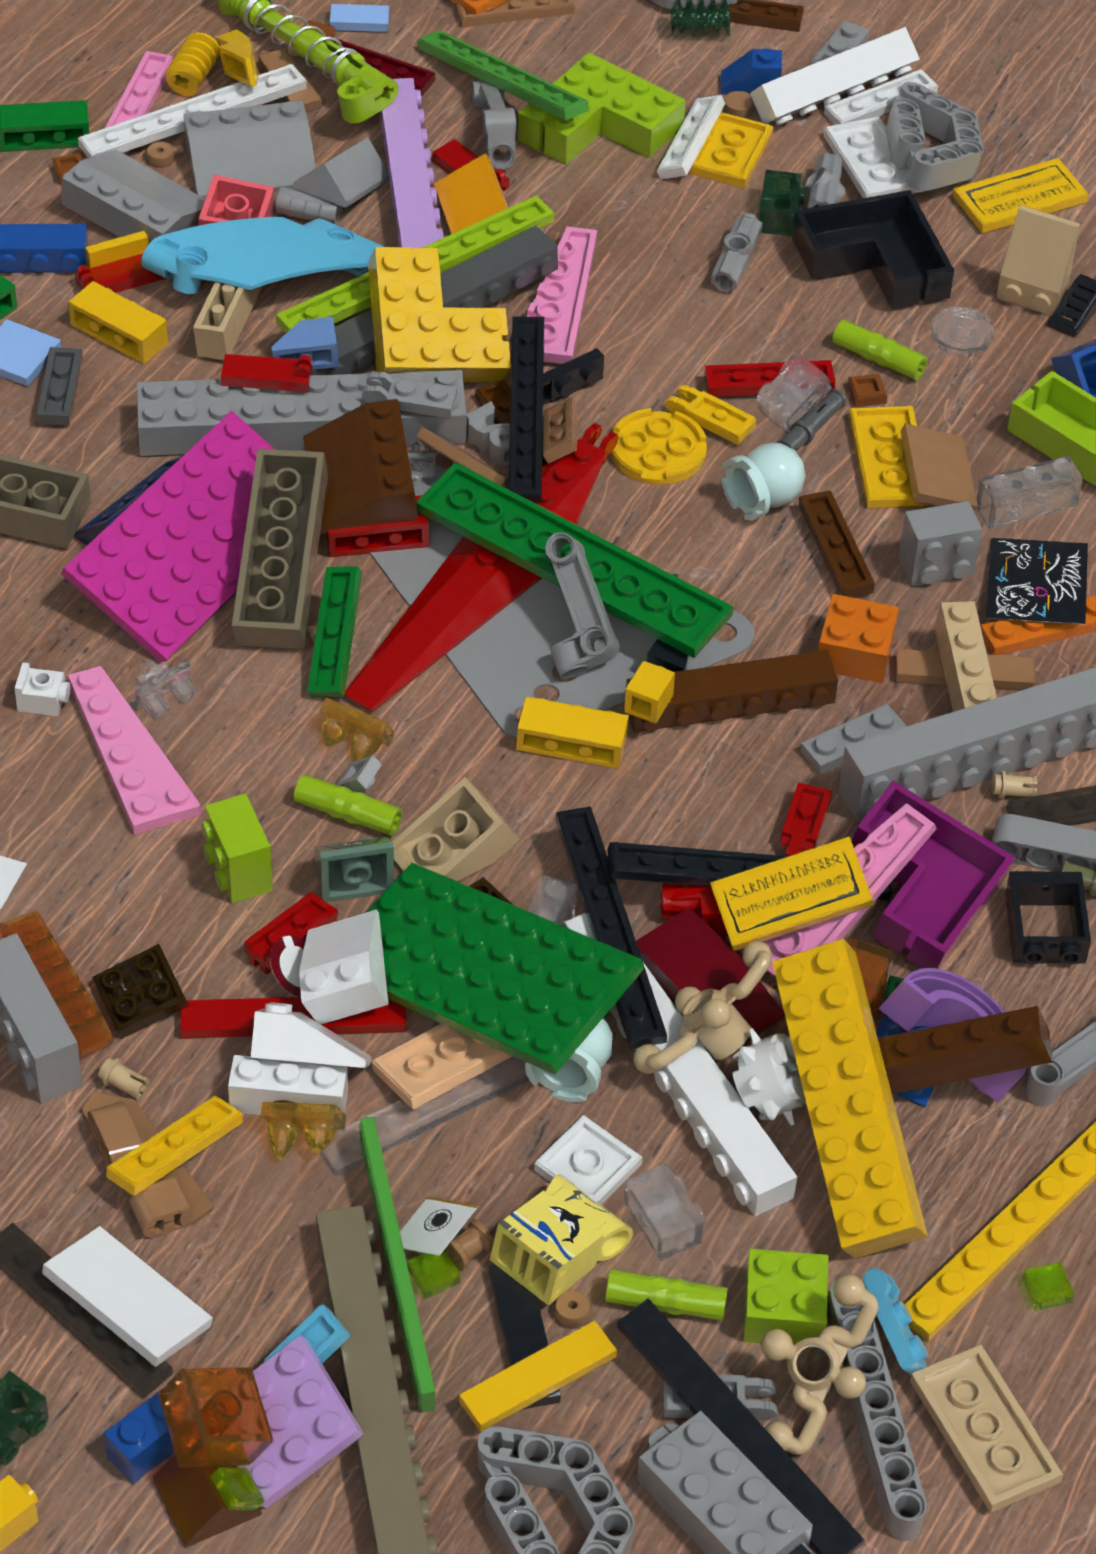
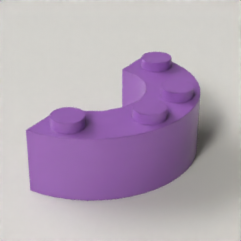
M923 968L911 972L878 1008L893 1023L900 1025L907 1032L917 1026L935 1027L1005 1012L990 995L974 983L952 972L936 968ZM1026 1068L968 1080L981 1093L990 1096L998 1103L1024 1075Z

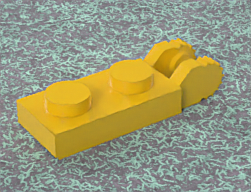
M686 384L681 385L677 389L676 396L678 397L670 396L665 401L666 410L674 414L675 411L681 412L695 420L701 427L736 445H739L756 427L757 419L754 416L705 391L701 392L693 387H689V385L686 386Z

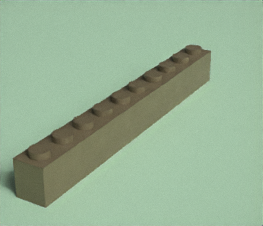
M363 1205L316 1212L317 1237L331 1312L351 1334L338 1348L348 1407L364 1432V1435L355 1441L375 1554H437L434 1534L426 1535L424 1523L430 1522L427 1497L419 1498L417 1486L423 1485L420 1461L412 1462L410 1450L416 1449L413 1425L405 1426L403 1414H409L406 1389L398 1390L396 1380L402 1379L399 1354L392 1355L390 1345L395 1344L394 1326L392 1320L385 1321L383 1310H389L386 1286L378 1287L377 1277L382 1276L379 1252L372 1253L370 1246L371 1243H376L373 1220H365Z

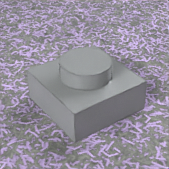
M374 755L353 761L336 785L345 786L352 791L363 793L374 784L376 780L374 776L382 764Z

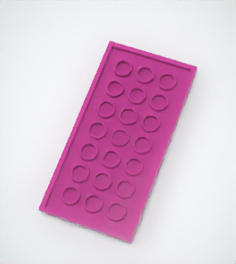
M233 411L229 412L105 528L61 572L62 576L163 665L237 592L257 449H276Z

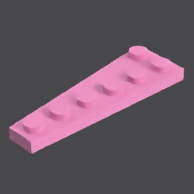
M566 227L558 244V269L545 276L543 282L539 284L533 303H530L526 317H544V362L564 364L574 357L597 242V230ZM512 344L510 346V358L512 356Z
M98 666L68 675V682L70 683L72 693L134 835L201 815L200 803L104 669Z
M907 803L873 831L863 843L858 844L854 848L873 902L937 829L932 821ZM869 907L764 941L772 953L771 964L766 972L776 979L772 961L843 939Z

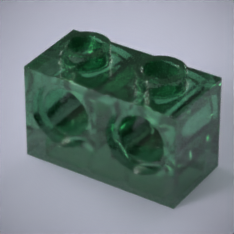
M765 170L759 221L762 222L761 233L792 237L795 210L804 209L803 206H798V204L804 205L806 187L801 186L802 173Z
M11 1371L0 1380V1467L8 1465L18 1454L19 1448L31 1436H37L44 1429L49 1419L46 1397ZM17 1408H25V1409H26V1410H24L23 1412H20V1413H12V1412H11V1411H13L14 1409H17Z

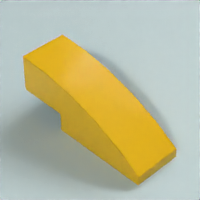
M237 29L216 36L225 75L250 87L256 86L258 70L249 38Z

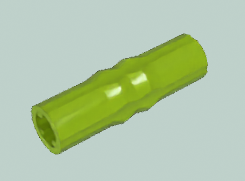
M845 319L838 323L833 334V344L858 354L867 361L875 362L880 367L889 368L913 380H919L926 369L928 356L905 347L894 339L885 338L880 333L869 331Z
M303 774L294 790L293 797L295 803L321 811L333 818L343 819L350 824L360 825L391 837L396 834L401 824L402 808L369 797L362 792L352 791L345 786L335 785Z
M610 1269L605 1303L637 1307L649 1298L660 1312L723 1321L728 1287L690 1282L680 1278H667L661 1275H645Z

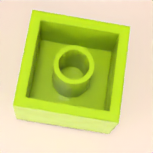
M247 794L205 805L206 820L201 822V828L207 843L203 844V852L208 865L214 864L216 868L214 874L219 890L227 892L232 904L272 892L271 846Z
M749 1249L745 1283L743 1342L761 1343L764 1335L773 1329L787 1332L793 1341V1345L805 1338L819 1336L827 1325L828 1255Z

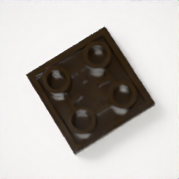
M159 944L92 977L121 1039L189 1005Z

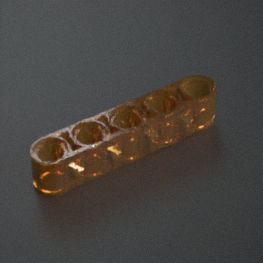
M33 909L1 923L0 929L3 938L15 933L18 934L78 1043L79 1058L113 1044L112 1034L107 1022L37 910Z

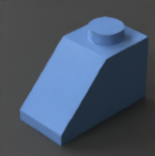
M333 317L299 321L272 346L273 357L299 359L301 355H308L313 360V370L339 367Z

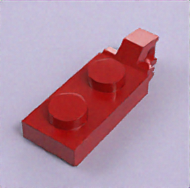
M798 782L781 832L780 848L787 849L785 856H792L816 848L832 798V790Z

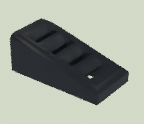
M1079 274L1049 319L1048 326L1076 338L1096 312V280ZM1063 316H1066V317H1068V318H1071V319L1075 320L1076 323L1073 322V321H1071V320H1068V319L1064 318Z

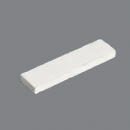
M920 69L829 104L824 108V115L834 125L878 117L891 112L895 99H898L903 83L915 82L936 93L938 85Z
M722 95L695 100L657 169L661 180L687 176L725 105Z

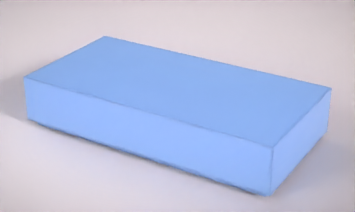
M331 4L330 26L335 27V31L388 32L389 6Z

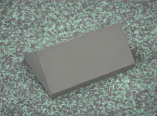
M367 137L295 180L292 188L346 208L389 181V172Z

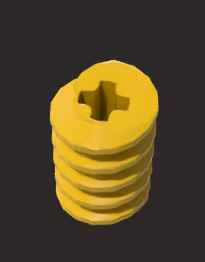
M196 32L191 33L185 38L165 72V79L174 92L185 97H192L198 92L199 87H201L220 55L219 45L213 37L205 33Z

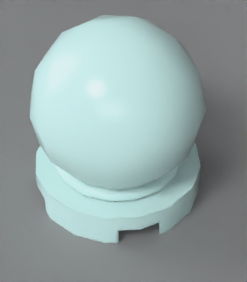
M770 442L760 444L746 456L736 455L726 460L722 464V468L726 469V477L721 479V484L733 509L740 507L746 513L744 519L754 521L764 516L769 511V508L785 506L795 499L802 491L806 474L803 461L794 449L781 443Z
M603 1018L556 1075L526 1062V1075L531 1083L536 1087L538 1082H540L544 1087L553 1091L551 1097L570 1103L586 1101L589 1094L596 1092L601 1081V1069L612 1053L613 1034L609 1024Z

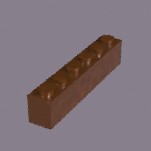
M828 650L675 672L673 697L656 724L629 714L633 731L641 732L675 726H688L709 721H722L744 716H756L778 711H790L792 709L812 706H824L835 703L838 678ZM632 678L626 679V688Z
M1038 1006L878 1038L892 1094L1053 1063L1050 1031Z

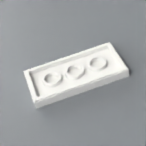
M880 117L824 127L823 137L832 151L842 158L843 168L863 198L911 190L913 194L923 192L911 188L906 182L908 171L892 163L886 126Z
M100 1226L43 1264L42 1274L155 1367L201 1335L212 1325V1316Z

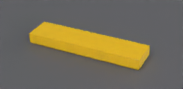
M215 1095L107 1166L106 1178L131 1195L136 1196L243 1123V1113Z
M593 1321L459 1394V1403L478 1430L482 1432L616 1358L617 1349L597 1322Z

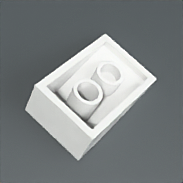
M377 910L308 930L299 969L301 1001L317 1023H328L388 1005L380 918Z
M270 1003L265 1004V1009L255 1011L251 1048L252 1058L366 1068L371 1065L372 1056L305 1014L293 1012L292 1004Z

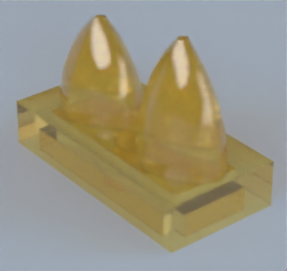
M329 698L325 699L320 709L325 717L322 724V738L325 746L335 745L346 738L351 731L354 732L350 749L352 762L373 755L381 744L389 747L395 735L388 722Z
M262 1102L260 1115L268 1124L267 1135L269 1145L274 1156L279 1161L293 1147L300 1129H304V1136L308 1146L318 1155L331 1143L336 1130L345 1131L347 1117L336 1104Z

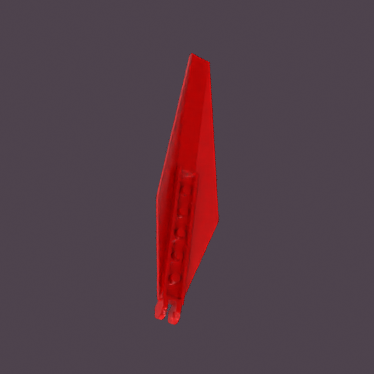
M593 423L588 427L582 439L579 438L577 440L576 451L542 467V503L535 504L577 525L602 465L607 461V457L618 444V434L613 431L609 432L602 439L598 448L594 444L601 435V425ZM463 536L347 688L344 697L371 712L375 711L542 578Z

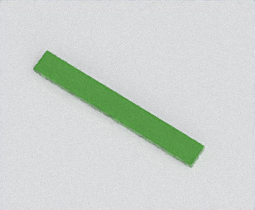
M441 30L417 40L419 50L565 121L589 111L587 100Z
M374 1116L362 1118L359 1122V1141L416 1402L421 1413L434 1411V1383Z

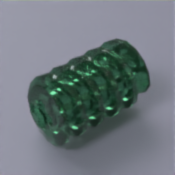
M675 0L671 7V36H673L675 28H679L681 36L685 35L687 28H690L692 36H696L698 28H702L704 36L708 35L710 28H713L715 36H719L721 29L725 28L727 37H729L730 7L727 0H721L719 7H717L715 0H709L707 7L703 0H698L695 7L692 0H686L684 7H682L680 0Z

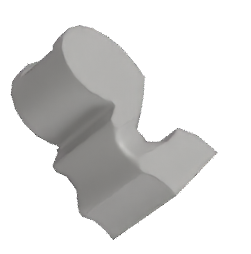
M492 402L467 413L466 437L468 444L475 445L480 452L489 451V458L493 463L508 465L510 424H494L495 407Z

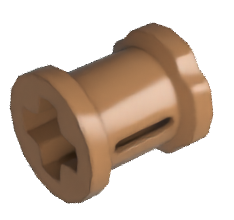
M474 1219L468 1224V1229L451 1240L444 1249V1252L457 1269L463 1271L468 1267L471 1259L483 1251H491L494 1240L488 1229L480 1221Z

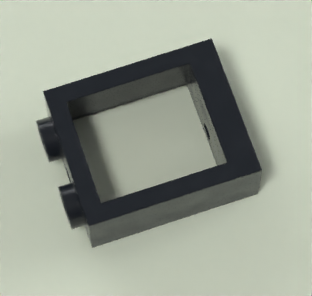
M1010 871L1005 897L1013 963H1064L1067 965L1086 963L1091 936L1082 872ZM1020 905H1069L1073 937L1024 936Z

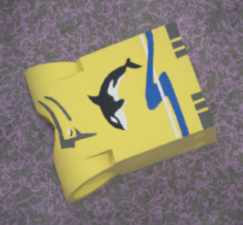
M557 1174L549 1184L546 1192L543 1190L498 1223L489 1260L549 1306L561 1294L590 1272L598 1261L610 1260L623 1251L633 1237V1229L605 1207L593 1201L585 1192L561 1174Z

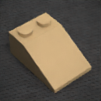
M1021 205L1018 209L1002 266L996 299L1052 316L1068 291L1080 223Z
M464 777L392 842L394 860L403 871L412 862L450 879L459 881L493 864L514 846L520 838L486 797Z

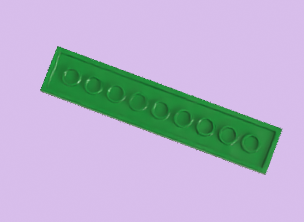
M456 462L416 502L418 513L560 587L552 562L546 554L545 547L547 540L553 534L559 532L567 533L582 543L585 549V556L606 612L693 658L701 652L733 615L732 605ZM570 544L562 547L560 551L561 558L569 554Z

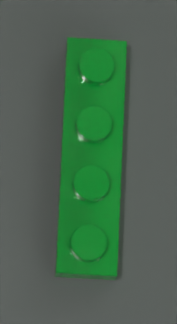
M358 566L326 567L307 693L312 698L344 697L362 579V571Z

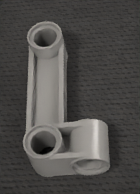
M474 81L471 86L472 102L474 109L481 108L483 111L486 154L491 160L493 167L496 169L500 168L501 170L507 169L513 165L516 157L514 108H506L503 90L485 81ZM497 148H507V151L504 155H493L494 151Z
M559 532L549 537L545 550L552 562L577 632L572 637L550 647V651L560 678L570 679L613 659L617 655L620 645L610 624L582 543L567 533ZM570 544L569 554L561 558L560 551L562 547ZM600 636H605L603 648L595 651V641Z
M1096 1021L1052 1052L1053 1063L1031 1067L1024 1088L1025 1096L1030 1102L1039 1106L1052 1104L1059 1094L1096 1068Z

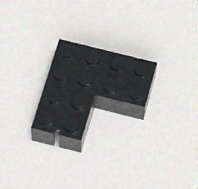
M911 190L795 210L792 240L812 279L871 268L892 309L918 304L919 299L926 303L950 298L954 268Z

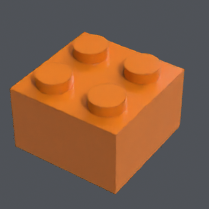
M832 593L818 651L828 650L836 674L883 683L895 637L899 607Z

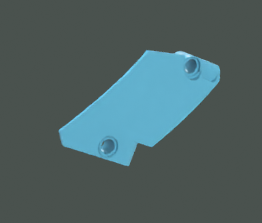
M284 217L249 218L190 227L156 237L145 249L141 265L144 269L166 279L173 277L172 287L186 294L198 293L201 280L221 282L252 290L284 279L324 271L342 270L356 276H361L368 273V261L374 248L384 246L320 218L304 225Z

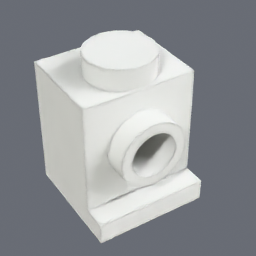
M22 663L14 688L17 711L59 716L62 703H67L70 696V683L65 682L64 672L30 668L29 663Z

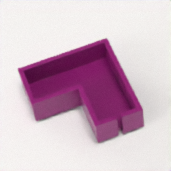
M893 780L857 826L851 840L853 847L855 848L858 844L863 843L873 831L906 803L932 821L937 829L893 879L903 885V887L883 912L872 937L899 954L903 950L907 951L906 959L922 969H940L1001 886L1015 857Z

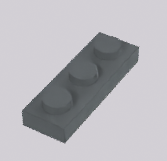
M50 347L36 413L37 424L70 425L83 360L82 349Z

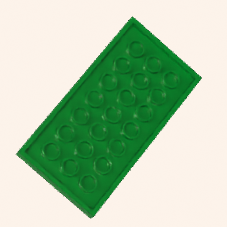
M412 862L367 911L377 910L379 913L389 1000L556 1075L644 970L642 960L638 957Z

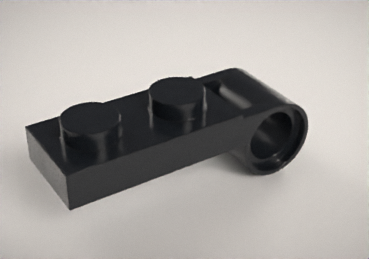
M596 348L545 372L543 376V406L567 397L603 379L604 355Z

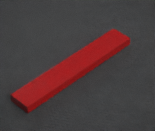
M301 997L187 1000L189 1005L181 1009L180 1031L181 1038L253 1036L255 1011L265 1009V1004L270 1003L292 1004L293 1012H301L314 1021L315 1019L302 1004ZM388 999V1005L321 1025L335 1034L406 1032V1007Z

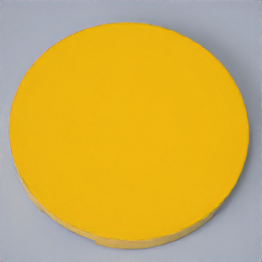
M651 408L642 409L626 415L613 428V432L618 434L619 440L614 450L610 453L611 459L621 472L634 480L655 485L677 483L690 478L698 472L706 459L707 438L703 429L695 420L681 412L675 411L673 414L652 411Z

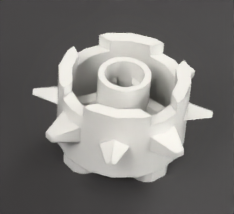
M753 1028L749 1029L752 1044L740 1047L733 1056V1059L738 1061L739 1070L733 1072L737 1091L747 1108L755 1106L760 1112L759 1119L773 1120L775 1117L783 1115L788 1123L793 1126L792 1110L805 1105L806 1100L790 1036L787 1037L784 1034L776 1033L761 1040Z

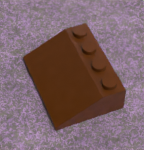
M398 399L365 403L303 436L305 451L324 452L328 469L320 534H326L328 530L418 520L415 490Z

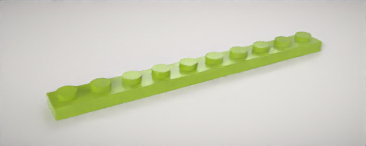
M536 195L422 248H438L440 273L535 225L540 229L553 223L555 213ZM369 272L276 314V324L287 333L301 320L333 317L334 323H337L371 307Z

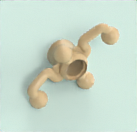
M754 941L745 946L742 959L749 970L739 984L731 983L724 986L721 990L706 989L702 992L696 987L691 986L679 990L675 997V1005L678 1011L683 1014L685 1024L678 1032V1040L662 1051L652 1044L640 1046L634 1053L636 1068L645 1074L654 1073L690 1051L696 1045L697 1039L714 1059L719 1060L728 1057L742 1047L750 1036L749 1029L752 1028L732 1003L736 999L746 998L770 967L772 953L769 946L761 941Z
M852 1274L843 1275L838 1278L833 1288L834 1297L841 1305L852 1307L859 1304L862 1306L851 1331L836 1325L828 1326L822 1330L819 1336L805 1338L793 1345L790 1335L780 1329L770 1330L762 1338L761 1349L769 1360L777 1362L787 1359L788 1372L795 1382L793 1398L801 1408L811 1412L798 1439L793 1436V1431L784 1422H771L765 1427L785 1451L794 1455L805 1454L813 1446L827 1416L826 1406L823 1401L833 1383L837 1393L843 1398L855 1399L865 1391L866 1378L863 1372L852 1366L843 1368V1360L849 1348H855L864 1341L879 1307L876 1297L871 1292L865 1290V1285L859 1277ZM808 1347L821 1348L830 1358V1370L825 1378L819 1381L808 1380L799 1369V1355Z

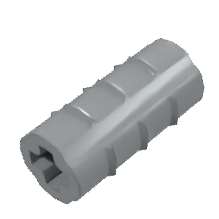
M283 186L280 187L276 199V213L287 215L291 218L305 219V221L320 218L337 225L342 211V206L298 189Z

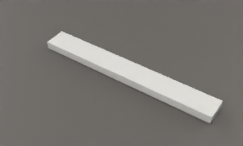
M290 64L258 75L256 86L250 87L242 82H238L78 138V144L87 158L114 150L123 153L184 132L183 114L261 105L307 89L306 80L295 66Z

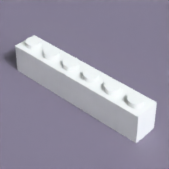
M906 27L765 83L752 91L750 95L764 124L775 122L776 126H780L793 119L792 115L799 112L801 116L817 110V104L823 102L824 106L841 100L840 95L847 93L849 97L865 90L864 85L871 83L872 87L878 86L889 80L888 75L894 73L896 78L912 71L910 65L920 60Z

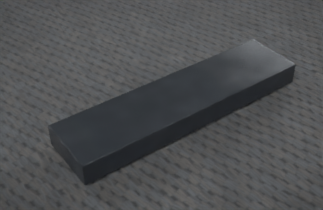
M491 1265L489 1266V1277L510 1366L549 1345L537 1296L498 1266ZM560 1390L554 1391L524 1409L560 1403Z

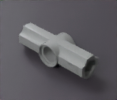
M825 152L817 158L815 172L812 173L805 183V187L810 191L808 208L837 203L845 193V187L840 183L843 160L837 153L828 154Z
M745 212L744 215L738 216L731 232L724 238L723 250L711 275V284L718 291L729 293V291L736 289L743 272L749 268L750 256L762 231V222L754 214Z

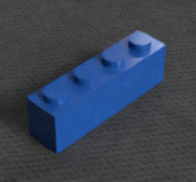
M0 224V273L76 272L79 266H87L85 248L89 246L87 224Z

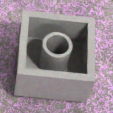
M969 501L905 512L898 559L910 586L931 584L974 575L982 527Z

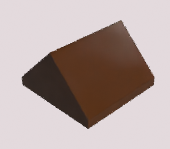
M188 1440L152 1477L185 1548L262 1515V1511L225 1444Z

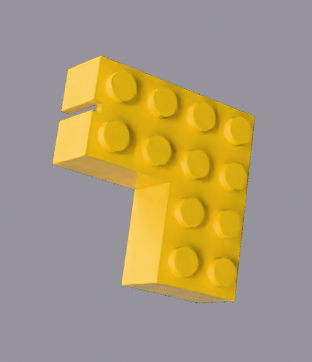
M374 248L368 261L377 372L462 370L463 382H498L506 378L511 369L509 341H505L508 336L506 308H443L438 248Z

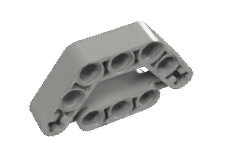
M905 82L901 85L898 99L894 100L886 125V134L892 163L908 171L907 184L918 191H930L973 179L984 150L976 114L921 84ZM924 132L943 141L944 144L924 149Z
M500 1426L489 1427L480 1433L477 1443V1467L480 1473L488 1480L485 1485L484 1511L507 1554H560L522 1484L565 1492L589 1534L579 1554L630 1553L634 1537V1517L594 1448L589 1443L578 1439ZM513 1454L518 1455V1458H514ZM540 1457L543 1461L532 1462L528 1458ZM578 1463L583 1465L584 1468L574 1469L568 1465ZM499 1496H507L511 1498V1500L507 1502H499L495 1500V1498ZM596 1496L602 1498L603 1501L592 1502L588 1498ZM522 1529L527 1530L530 1534L519 1536L513 1532ZM618 1530L621 1531L623 1535L612 1536L609 1535L607 1531Z

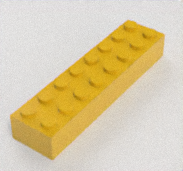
M843 938L772 961L841 1248L856 1259L928 1237L856 952Z

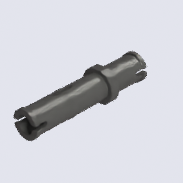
M837 389L830 390L801 420H796L790 426V431L777 443L788 446L795 451L803 445L809 444L814 439L815 433L840 408L845 406L846 398L844 394Z

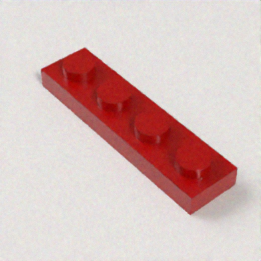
M831 360L705 365L704 371L707 393L714 397L829 392L835 389L836 384Z

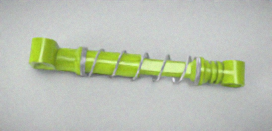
M218 0L219 10L222 14L237 15L242 19L246 27L255 31L258 35L270 31L272 33L271 40L274 45H281L287 42L289 44L288 51L291 56H301L305 59L308 67L316 66L323 70L324 77L332 78L333 82L339 86L337 90L342 118L346 122H363L391 105L398 94V84L396 81L367 64L364 57L357 51L343 48L341 42L336 38L326 37L320 28L309 26L301 16L291 15L289 9L285 6L275 4L273 0ZM275 7L283 8L289 16L281 15L276 11ZM292 18L300 19L305 23L306 27H300L293 22ZM276 35L283 41L280 43H276L274 41L273 36Z

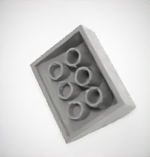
M288 101L277 104L183 114L185 144L196 193L205 199L214 174L274 187V192H279L281 186L292 188L295 180L316 168L309 123L303 101Z
M118 150L81 160L62 177L61 204L119 237L145 231L149 244L154 238L164 234L198 226L199 216L205 202V198Z

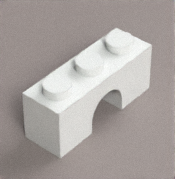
M234 1055L228 1084L229 1104L243 1114L268 1116L270 1103L278 1100H287L303 1107L306 1120L343 1123L348 1096V1067Z

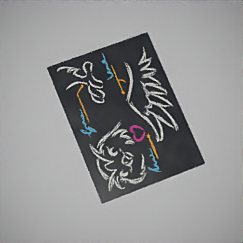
M991 538L986 618L1085 624L1088 543Z

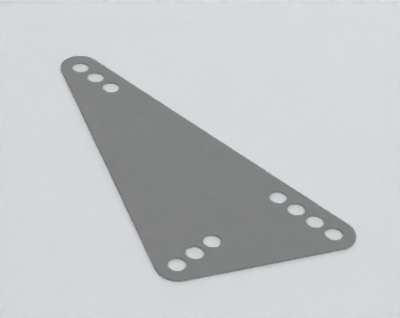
M407 450L415 496L423 495L447 470ZM428 518L429 547L370 553L409 607L463 538L462 535ZM542 578L449 651L446 656L501 730L510 737L517 739L519 722L515 719V713L520 708H523L526 696L535 698L534 691L541 686H551L559 692V697L554 702L580 705L603 711L625 703L626 679L633 678L641 663L647 661V653L657 638L606 612L613 632L619 640L620 647L617 655L609 661L588 669L573 681H558L552 674L556 665L550 647L572 637L577 630L562 589ZM733 611L732 617L725 625H729L736 630V637L727 642L719 641L713 637L695 658L688 655L687 670L710 667L746 651L754 641L755 632L751 622L745 616ZM600 636L595 641V651L603 648L605 636Z

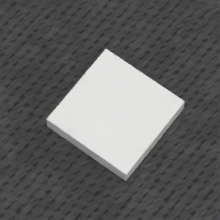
M583 1115L534 1163V1171L549 1182L557 1174H561L585 1192L593 1201L602 1205L642 1165L643 1157Z

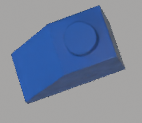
M752 49L721 71V95H727L734 91H743L750 94L761 85L780 78L782 75V50Z

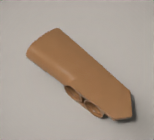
M94 1091L82 1107V1114L106 1167L159 1133L134 1098L112 1096ZM183 1164L136 1196L124 1190L144 1236L148 1238L160 1237L176 1231L204 1217L213 1210V1203Z

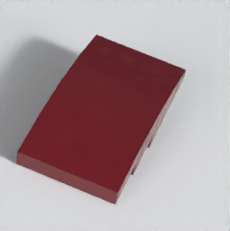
M689 907L636 940L642 961L673 1004H675V997L679 990L685 987H696L701 992L706 989L721 990L728 984H739L749 970L735 951ZM760 981L746 998L736 999L732 1003L757 1035L785 1017L783 1010ZM749 1036L745 1043L751 1040V1036Z

